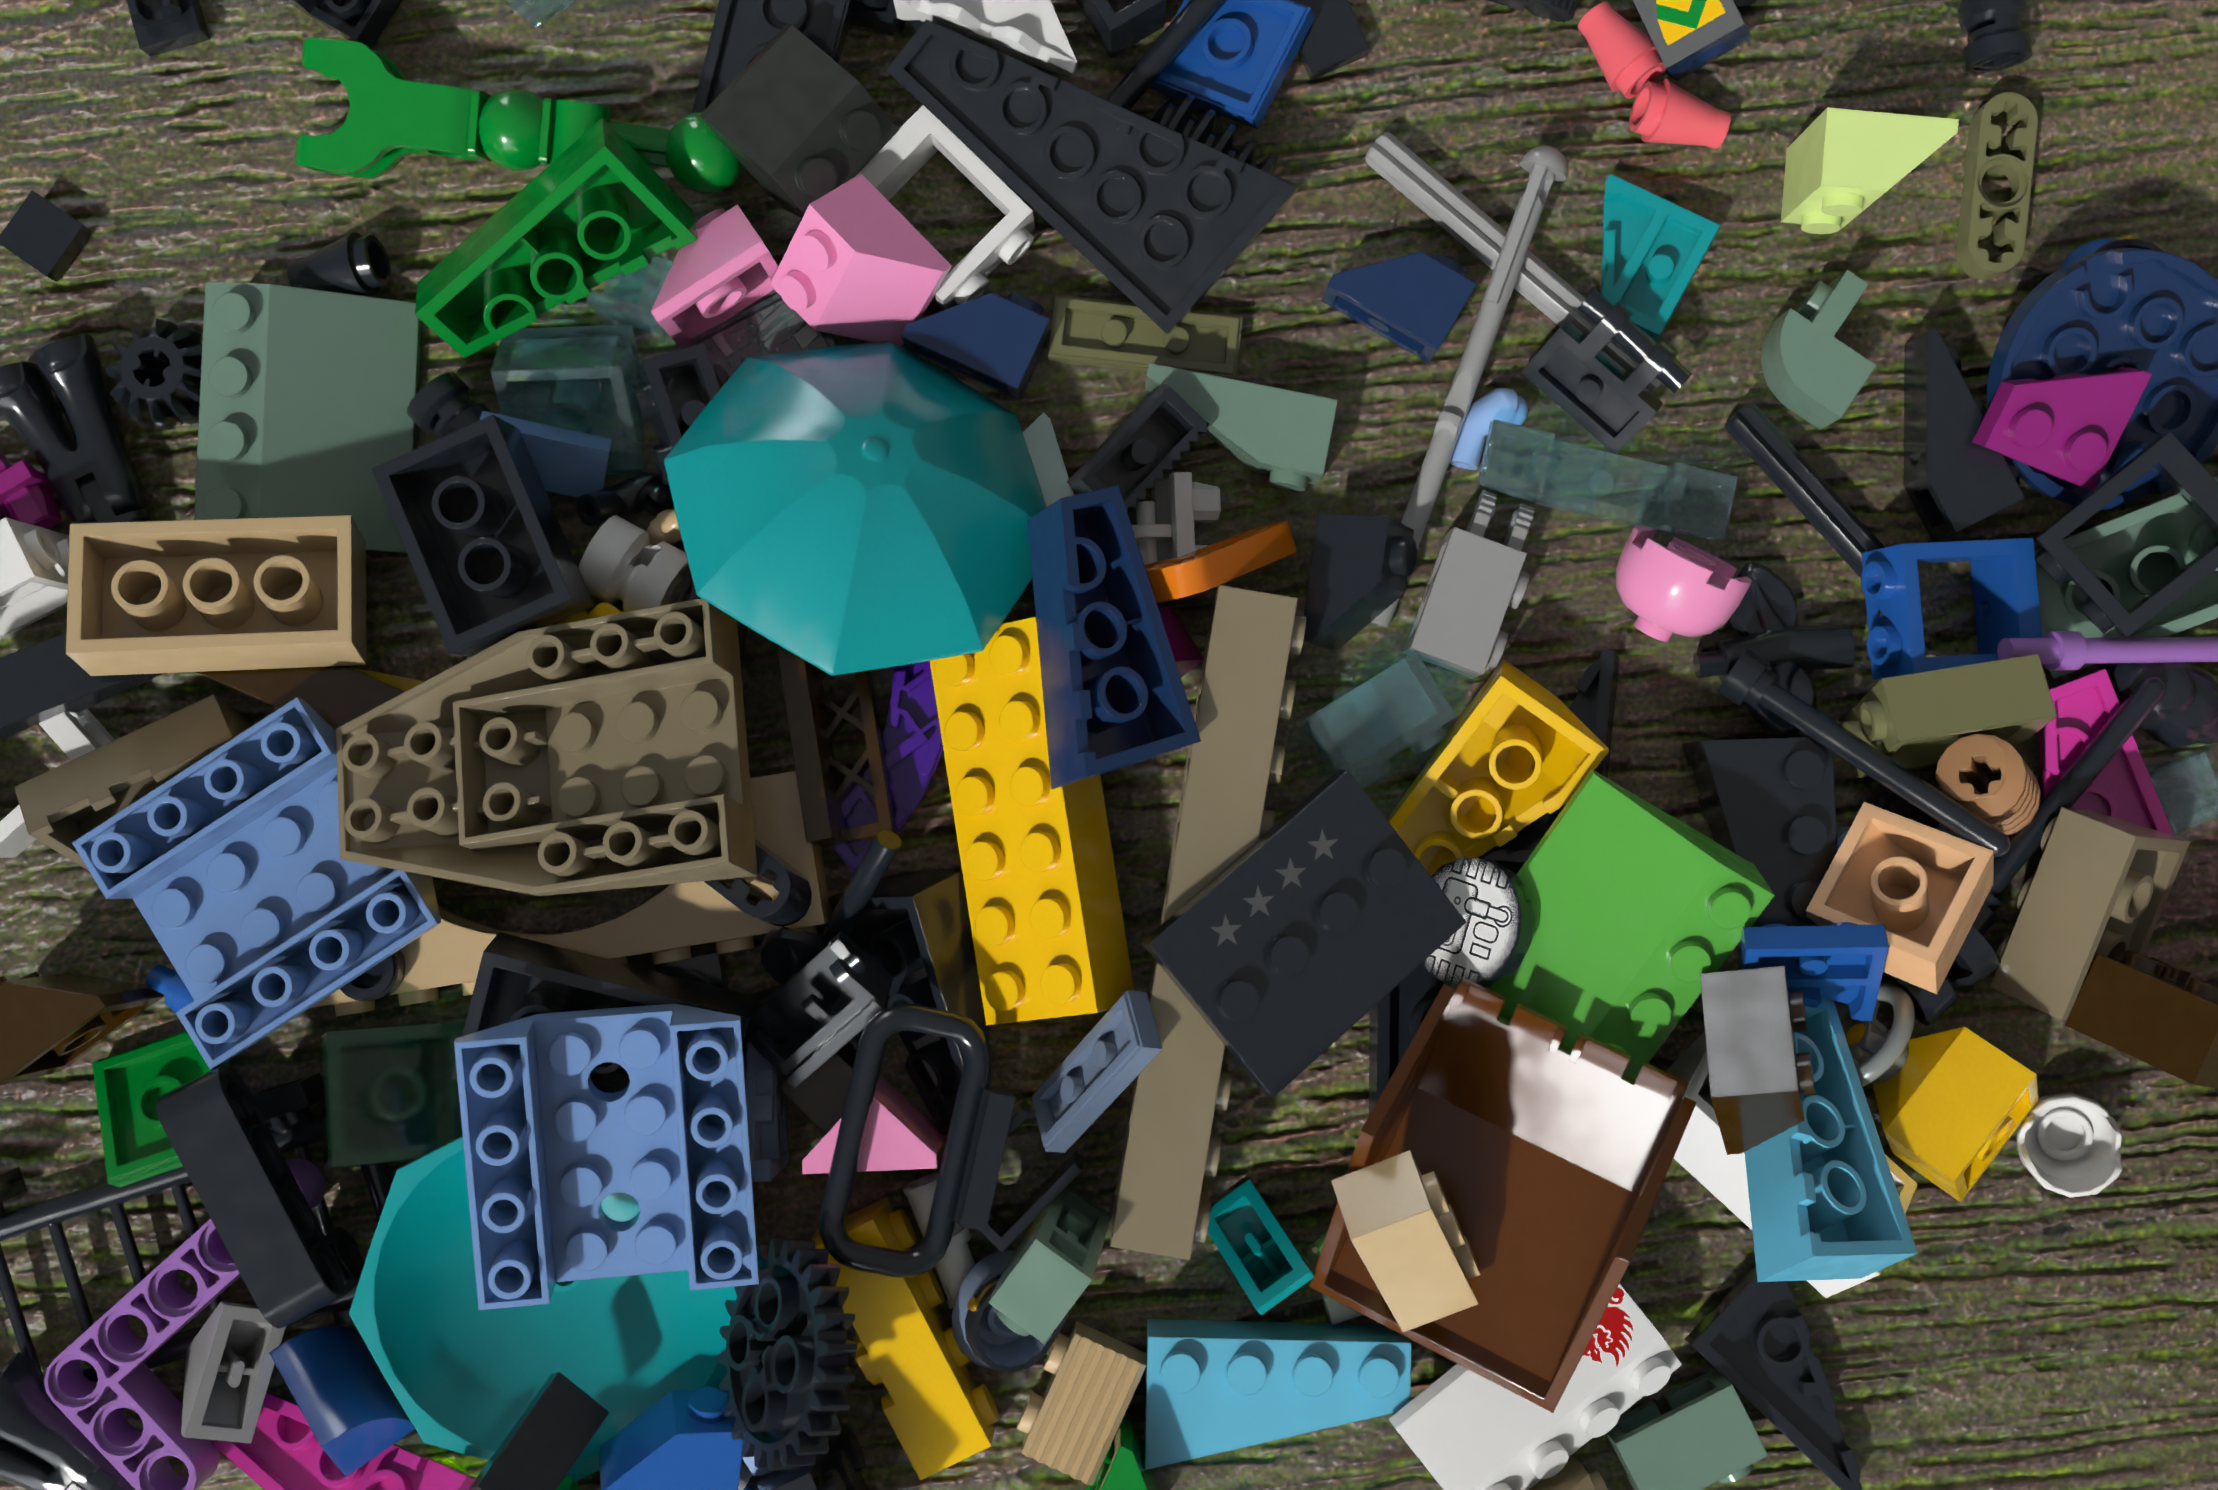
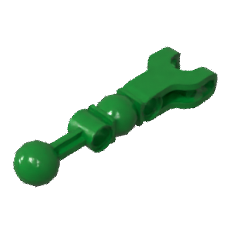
M306 38L302 43V66L306 69L315 70L326 78L338 79L347 89L350 104L345 123L333 133L301 135L297 138L295 163L314 171L361 179H376L391 171L401 158L410 154L493 161L499 167L511 171L531 170L541 164L548 167L601 118L649 166L669 168L674 178L688 190L701 194L718 193L731 186L740 176L743 169V164L699 117L703 112H694L685 116L672 129L611 122V108L598 104L544 98L543 100L537 94L523 89L504 90L491 96L482 90L407 81L401 69L391 59L360 42Z

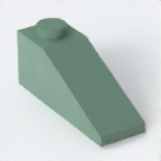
M1148 364L1145 389L1151 392L1163 382L1169 385L1207 422V432L1204 434L1255 473L1269 476V485L1291 491H1305L1307 483L1318 485L1324 475L1337 408V399L1163 365Z
M1070 1185L1035 1218L999 1278L989 1300V1304L997 1309L996 1313L999 1319L1010 1330L1022 1336L1031 1334L1043 1344H1045L1092 1281L1111 1221V1215Z

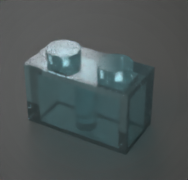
M1415 651L1307 717L1301 723L1332 773L1334 774L1339 769L1349 770L1360 786L1365 788L1393 771L1394 768L1388 759L1410 746L1414 755L1417 756L1448 737L1442 726L1457 716Z

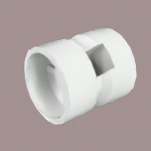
M617 515L610 517L599 528L584 552L578 567L589 594L609 604L622 600L624 612L682 602L693 580L685 552L665 541L654 546L650 545V534Z

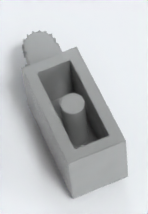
M1485 490L1481 492L1466 531L1453 527L1444 536L1402 651L1406 655L1472 679L1483 675L1486 666L1495 669L1504 652L1508 633L1500 630L1508 607L1518 608L1530 577L1529 573L1521 571L1527 553L1521 550L1535 509L1520 503L1517 510L1511 515L1507 527L1508 532L1503 544L1486 539L1484 534L1488 523H1490L1494 515L1497 495Z

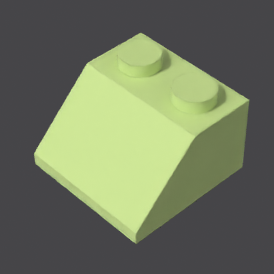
M1827 107L1786 150L1781 222L1801 224V230L1811 234H1830L1840 231L1841 228L1846 226L1958 133L1959 119Z

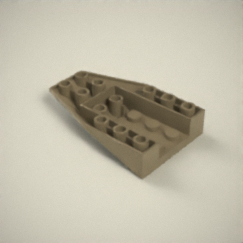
M702 598L517 632L336 729L340 859L535 896L758 876L737 620Z

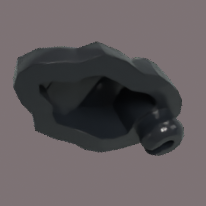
M2192 662L2105 663L2104 669L2107 671L2120 705L2146 677H2158L2166 685L2164 697L2137 729L2146 731L2158 742L2171 748L2185 747L2196 743H2218V677Z

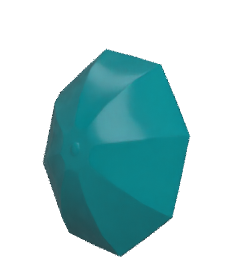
M893 341L824 347L747 357L664 459L677 522L697 596L831 676L981 652L1032 580L1027 520L1047 507L1017 415Z
M463 1136L397 1169L366 1257L349 1315L422 1441L426 1444L483 1460H490L549 1376L556 1372L562 1373L610 1412L565 1476V1478L573 1476L575 1481H578L600 1470L599 1453L601 1445L670 1391L693 1390L702 1387L719 1388L720 1382L727 1374L726 1365L718 1362V1355L726 1351V1340L720 1334V1327L730 1325L731 1317L726 1310L725 1302L726 1300H736L737 1294L734 1287L690 1291L688 1270L556 1282L550 1304L479 1310ZM613 1193L601 1202L603 1212L615 1221L630 1220L640 1211L639 1204L635 1198L626 1193Z

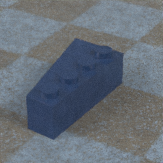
M1119 485L1061 498L1028 519L1051 789L1165 755L1200 742L1201 739Z

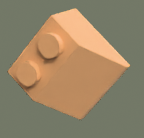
M1864 802L1806 909V916L1819 926H1830L1841 922H1851L1858 925L1884 924L1889 948L1883 972L1937 994L1993 886L1994 851Z

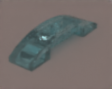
M1495 419L1490 422L1477 484L1543 506L1633 527L1642 525L1660 532L1713 540H1724L1726 537L1738 479L1736 476L1681 463L1671 466L1660 465L1555 440L1554 433Z

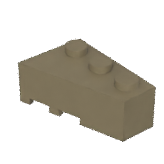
M213 694L15 786L14 789L28 834L88 870L72 844L74 841L255 724Z

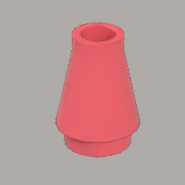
M1607 1L1593 7L1580 20L1577 28L1586 38L1612 92L1621 91L1626 99L1634 98L1645 82L1651 81L1655 83L1666 70L1652 39L1618 14Z
M1663 79L1659 84L1647 81L1639 90L1633 103L1629 128L1630 131L1641 134L1643 142L1698 145L1718 149L1728 133L1731 115L1728 111L1710 105L1667 79Z

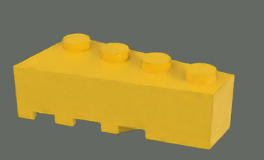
M887 1197L847 1215V1232L853 1240L859 1243L900 1251H909L911 1246L917 1244V1238L908 1216L902 1208L893 1211ZM818 1229L810 1241H815L816 1249H825ZM829 1254V1256H828V1264H839V1263ZM839 1264L841 1269L836 1286L849 1287L850 1291L843 1305L844 1313L855 1314V1321L852 1325L858 1334L853 1337V1342L857 1343V1350L855 1351L856 1361L866 1380H869L874 1386L883 1382L889 1392L881 1396L883 1411L919 1479L923 1480L991 1447L995 1431L993 1423L1000 1420L999 1413L986 1385L982 1384L975 1387L965 1365L971 1362V1360L961 1353L953 1336V1327L948 1329L938 1308V1305L944 1303V1296L932 1269L916 1277L895 1278L858 1271Z

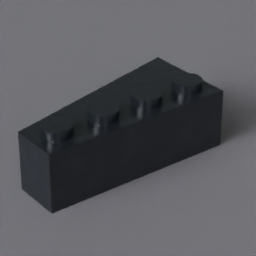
M1811 737L1706 740L1682 744L1688 766L1692 765L1700 795L1697 796L1704 820H1708L1713 840L1754 864L1775 895L1751 927H1762L1768 924L1819 926L1806 916V909L1838 851L1833 752Z

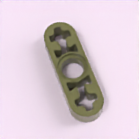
M2014 92L2000 93L1991 98L1974 113L1969 124L1956 257L1961 269L1970 277L1978 280H1991L2007 272L2018 264L2025 250L2038 115L2029 99ZM2000 113L2005 114V124L2015 126V130L2003 139L2002 146V129L1998 125L1991 124V120ZM2001 146V154L1988 157V155ZM1997 171L2009 179L2012 192L2007 202H1995L1985 195L1982 189V178L1985 172ZM2006 216L2007 218L1993 227L1992 245L1996 248H2002L2003 254L1989 261L1988 251L1978 248V243L1991 234L1993 219Z

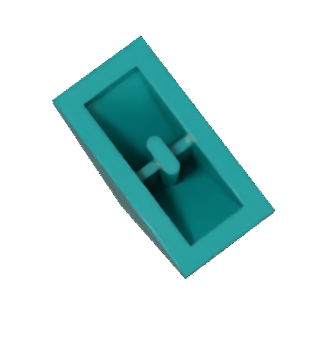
M1250 1179L1211 1206L1207 1232L1260 1315H1263L1315 1277L1306 1257Z

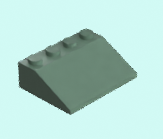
M205 282L194 520L351 515L366 541V553L407 554L372 468L417 449L418 425L407 415V408L411 400L420 390L422 321L415 315L416 303L274 284Z

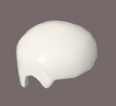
M2072 1092L2042 1096L2017 1128V1150L2020 1160L2040 1185L2048 1190L2070 1198L2095 1195L2116 1180L2123 1169L2121 1164L2122 1132L2115 1119L2109 1115L2108 1111L2098 1101Z

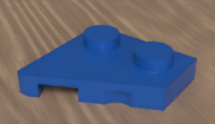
M1841 922L1830 926L1768 924L1762 927H1743L1738 970L1784 966L1789 991L1802 990L1805 1006L1817 1008L1822 1003L1821 997L1849 1004L1852 1019L1872 1021L1889 948L1885 925H1858L1851 922Z

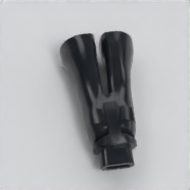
M83 334L52 342L42 347L33 356L37 364L21 361L0 366V415L17 431L32 451L74 524L148 521L151 518L149 509H144L143 485L118 433L107 394L101 357L94 338L91 335ZM55 392L59 397L60 401L62 402L70 418V421L75 431L76 439L70 429L65 414L57 400Z
M20 1352L15 1354L0 1370V1479L26 1490H135L52 1402L46 1392L37 1362Z

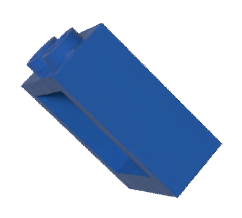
M2033 538L1906 543L1861 553L1863 566L1861 587L1866 600L1869 634L1867 638V652L1871 659L1873 680L1999 660L1997 655L1999 642L2004 638H2043ZM1970 561L1979 654L1926 657L1918 564Z

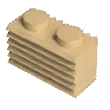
M1078 1321L1075 1322L1069 1337L1059 1333L1054 1345L1049 1350L1043 1366L1044 1370L1052 1373L1042 1396L1034 1392L1030 1393L1016 1426V1429L1025 1433L1021 1453L1026 1457L1034 1458L1039 1463L1046 1464L1050 1468L1059 1470L1062 1474H1068L1076 1480H1081L1086 1485L1093 1486L1147 1366L1146 1353Z

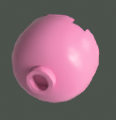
M1636 525L1621 552L1616 567V589L1621 601L1627 608L1638 615L1634 627L1650 637L1668 642L1673 633L1687 637H1698L1711 634L1725 624L1739 606L1752 580L1748 576L1733 578L1737 568L1679 538L1673 537L1672 541L1665 547L1652 540L1657 532L1656 529Z

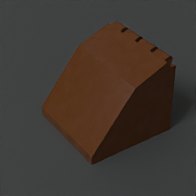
M1463 977L1457 990L1443 984L1364 1124L1347 1174L1409 1150L1422 1175L1434 1171L1447 1203L1451 1205L1462 1234L1466 1236L1481 1273L1480 1276L1469 1279L1478 1305L1402 1332L1350 1239L1338 1201L1313 1274L1315 1277L1311 1280L1309 1287L1554 1413L1631 1261L1697 1102L1684 1096L1689 1082L1649 1063H1643L1636 1080L1625 1075L1624 1071L1631 1055L1582 1032L1573 1050L1561 1045L1568 1026L1520 1003L1516 1006L1511 1021L1499 1016L1506 997Z

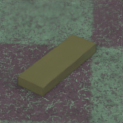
M1055 295L1048 361L1147 373L1148 364L1152 363L1236 380L1243 316L1191 310L1171 333L1166 334L1133 303Z

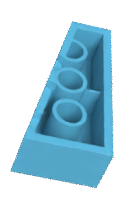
M1821 997L1822 1003L1817 1008L1805 1006L1808 1031L1795 1032L1797 1053L1810 1052L1815 1085V1094L1802 1095L1805 1121L1744 1152L1758 1282L1861 1279L1918 1254L1834 1001Z
M1147 1319L1144 1424L1145 1470L1396 1413L1410 1402L1411 1341L1409 1338L1388 1329L1382 1324H1336L1332 1326L1331 1323Z

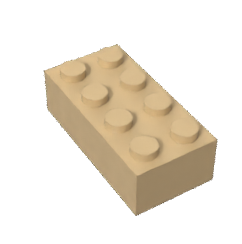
M351 515L70 524L66 654L90 676L367 665L366 541Z

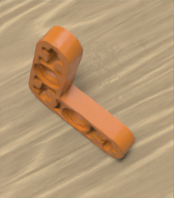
M1282 520L1245 530L1181 557L1149 563L1144 566L1156 603L1212 589L1295 553L1297 549L1289 520Z

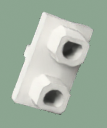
M1192 472L1170 473L1169 478L1154 483L1155 488L1151 490V501L1137 502V525L1131 526L1144 565L1178 558L1208 546L1195 545L1194 523L1215 522L1219 519L1221 512L1219 487L1192 482Z

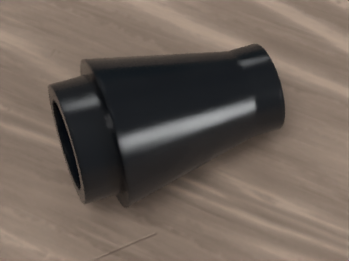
M352 232L303 259L289 262L287 276L291 287L351 295H375L379 287L389 284L391 280V266L385 248L378 238L374 235L362 236L357 232Z

